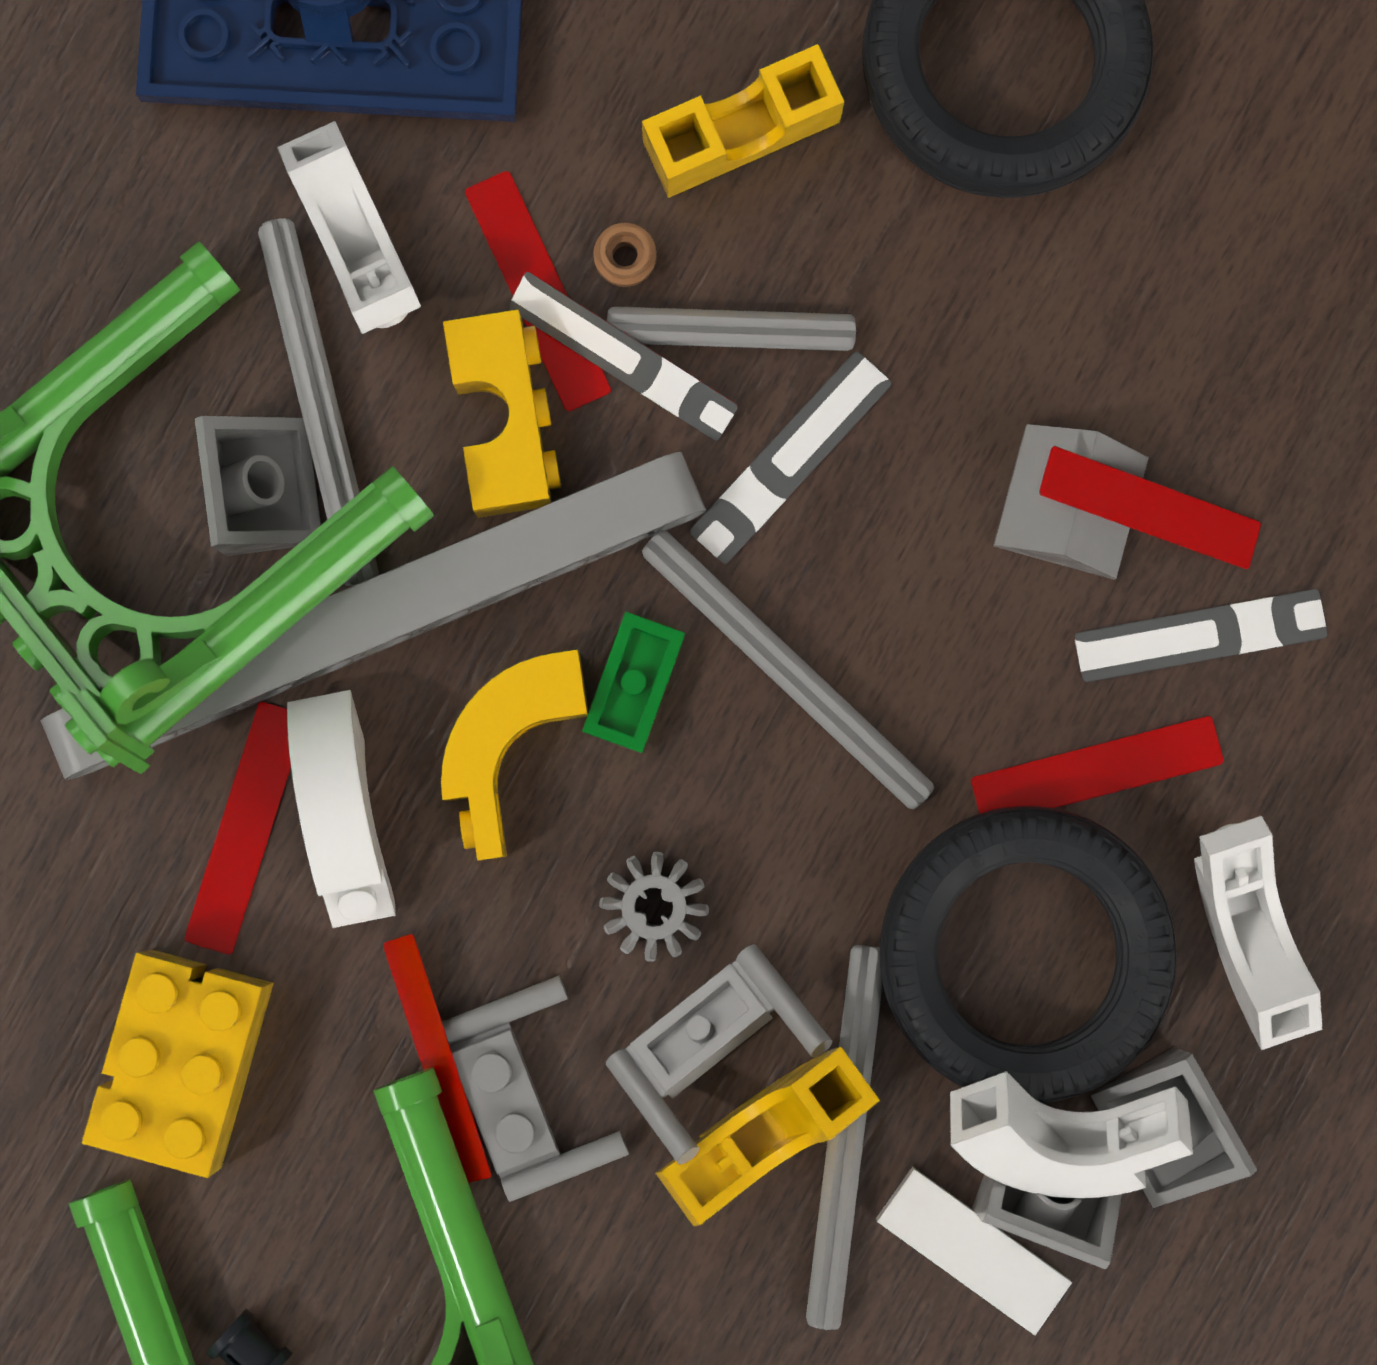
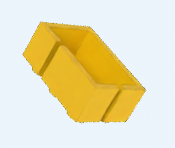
M153 949L137 952L102 1070V1074L113 1076L114 1079L97 1087L82 1144L204 1178H209L219 1171L223 1165L274 983L222 968L205 972L207 964ZM203 977L202 983L192 981L194 979Z

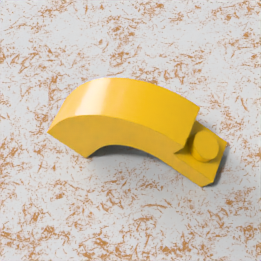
M578 650L534 657L504 670L473 696L458 717L450 733L442 764V800L451 801L468 798L470 810L459 812L460 828L464 848H475L477 861L507 856L498 796V774L502 760L510 746L522 734L538 725L588 716L589 711L581 656Z
M834 1048L784 1075L699 1136L700 1139L695 1142L699 1147V1152L690 1161L678 1164L673 1159L656 1172V1175L693 1226H700L773 1168L813 1144L831 1140L880 1100L843 1048Z

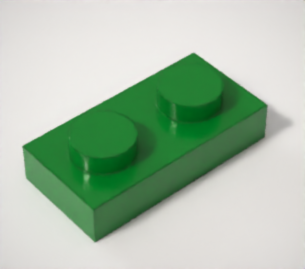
M625 611L582 732L643 754L685 633Z

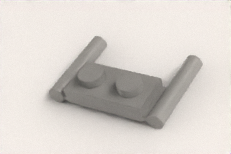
M755 944L743 949L735 962L726 966L631 1042L630 1046L615 1052L606 1061L608 1069L678 1164H684L695 1157L699 1152V1147L663 1098L667 1095L672 1099L773 1019L770 1014L773 1010L778 1013L811 1057L820 1056L832 1044L830 1037Z
M560 975L442 1021L464 1091L509 1202L629 1155L621 1131L560 1154L509 1022L568 999Z

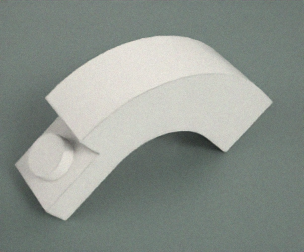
M331 122L277 147L289 177L331 262L361 333H366L374 328H388L396 325L409 312L420 308L421 305L336 122Z
M351 690L287 702L289 752L298 813L318 896L323 895L332 927L396 916L395 898L378 842L370 804L365 764V740Z
M1259 816L1238 824H1228L1215 832L1200 836L1201 856L1194 858L1204 909L1226 975L1261 1050L1322 1030L1320 991L1295 945L1282 910L1275 878L1272 833L1263 817Z
M1008 1072L950 1092L951 1146L968 1163L986 1176L1026 1192L1062 1198H1097L1129 1193L1146 1188L1145 1170L1193 1154L1188 1100L1176 1086L1115 1108L1096 1112H1071L1049 1107L1031 1097Z

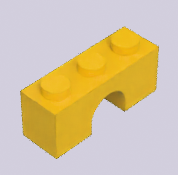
M817 44L760 69L758 78L750 86L726 99L704 104L700 95L643 120V143L668 198L840 123L844 100Z
M519 309L443 321L452 382L458 395L489 392L499 396L509 407L507 425L497 438L488 443L463 447L474 513L478 518L537 509L552 503L550 489L562 487L556 451L544 452L540 427L551 426V418L546 389H533L530 365L541 364L536 327H523Z

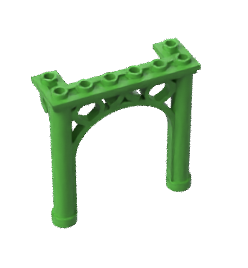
M200 241L180 256L183 263L11 405L0 412V500L16 496L31 502V521L25 533L15 540L4 541L0 539V625L7 620L19 635L12 644L21 657L37 672L45 667L57 684L50 689V693L72 717L65 723V727L77 743L91 755L97 751L111 767L114 768L117 764L122 763L139 774H142L150 767L146 759L155 752L150 745L409 528L416 532L434 517L432 511L413 488L391 466L242 592L211 610L177 617L144 614L109 600L86 580L66 549L57 521L55 487L62 456L74 433L95 410L240 291L239 287ZM36 452L30 483L7 476ZM34 555L38 564V577L29 593L2 561L1 557L10 560H20ZM62 580L74 593L61 589ZM71 611L79 613L89 620L80 631L76 643L77 653L50 621L51 617L58 613ZM96 612L101 614V616L93 618ZM117 630L137 633L140 646V660L125 667L114 677L109 676L108 671L101 666L98 660L100 642L106 635ZM159 638H196L177 655L161 665Z
M434 1067L407 1075L374 1089L373 1093L381 1115H383L444 1287L446 1301L444 1331L438 1351L430 1365H449L459 1341L462 1324L465 1326L478 1365H534L437 1095L442 1092ZM131 1179L102 1188L69 1202L68 1205L76 1227H84L132 1365H196Z

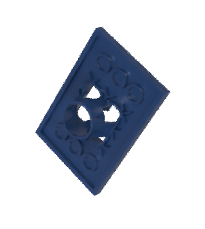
M142 0L136 96L141 102L516 122L523 0ZM289 2L293 8L300 12L305 38L279 37L274 34L275 12L280 4ZM366 6L387 8L391 11L389 35L381 42L354 41L350 17L364 10Z

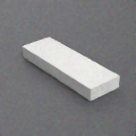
M913 1166L876 1217L879 1224L1033 1335L1037 1334L1072 1284L1069 1278L995 1226L982 1222L973 1209Z

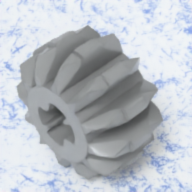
M653 852L651 857L652 874L644 875L641 863L636 856L628 858L626 860L628 869L636 880L630 884L621 875L612 872L608 876L607 881L611 886L624 892L623 899L610 896L600 899V908L606 910L621 909L623 915L622 917L610 920L604 925L606 934L616 933L627 925L631 933L623 940L620 950L625 954H629L634 949L639 936L647 939L644 952L646 961L653 962L656 960L657 940L663 938L669 953L673 957L681 955L680 943L673 934L677 929L695 941L701 936V931L696 926L684 920L685 914L706 916L709 913L707 904L686 903L685 899L686 896L695 894L704 888L702 879L692 880L683 887H680L676 882L688 867V863L682 859L675 863L669 877L661 875L664 862L662 852ZM646 889H662V900L673 902L672 914L670 917H667L663 913L661 915L663 921L661 924L647 923L646 913L636 911L637 897L640 895L646 899L648 896L645 891Z

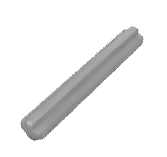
M612 307L607 313V322L642 344L849 351L853 349L856 340L855 317L851 314Z

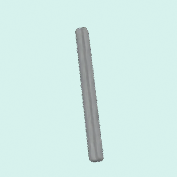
M288 218L273 219L262 223L258 235L327 519H329L359 494V488L295 225ZM373 558L344 584L346 586H355L377 577L379 571L376 558Z
M661 530L648 541L642 550L643 557L907 808L915 809L919 807L930 796L934 789L933 783L671 534Z
M855 945L850 953L839 1047L843 1048L870 1086L883 984L880 969V948ZM867 1111L834 1138L827 1141L806 1312L808 1325L818 1329L835 1330L841 1326Z

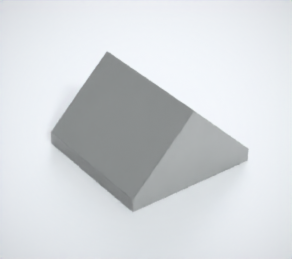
M200 416L195 418L211 547L226 556L292 548L321 526L312 455L303 418Z
M1027 424L993 546L1115 580L1130 528L1041 496L1039 489L1050 450L1053 446L1141 478L1144 477L1149 457L1099 431Z
M1175 1046L1090 1095L1098 1111L1115 1108L1175 1086L1188 1100L1193 1154L1145 1170L1146 1188H1143V1191L1153 1208L1252 1176L1257 1171L1256 1166L1193 1054Z
M984 1174L972 1209L984 1223L1106 1269L1111 1262L1122 1194L1097 1198L1045 1196L1044 1194L1030 1193L1010 1187Z

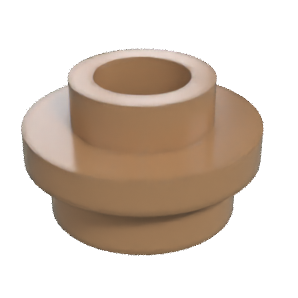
M618 223L608 227L600 234L594 246V262L599 274L606 281L616 286L630 287L643 282L652 273L656 264V246L652 237L645 229L632 223ZM623 246L633 248L637 253L636 261L629 266L617 264L613 259V255L618 248Z

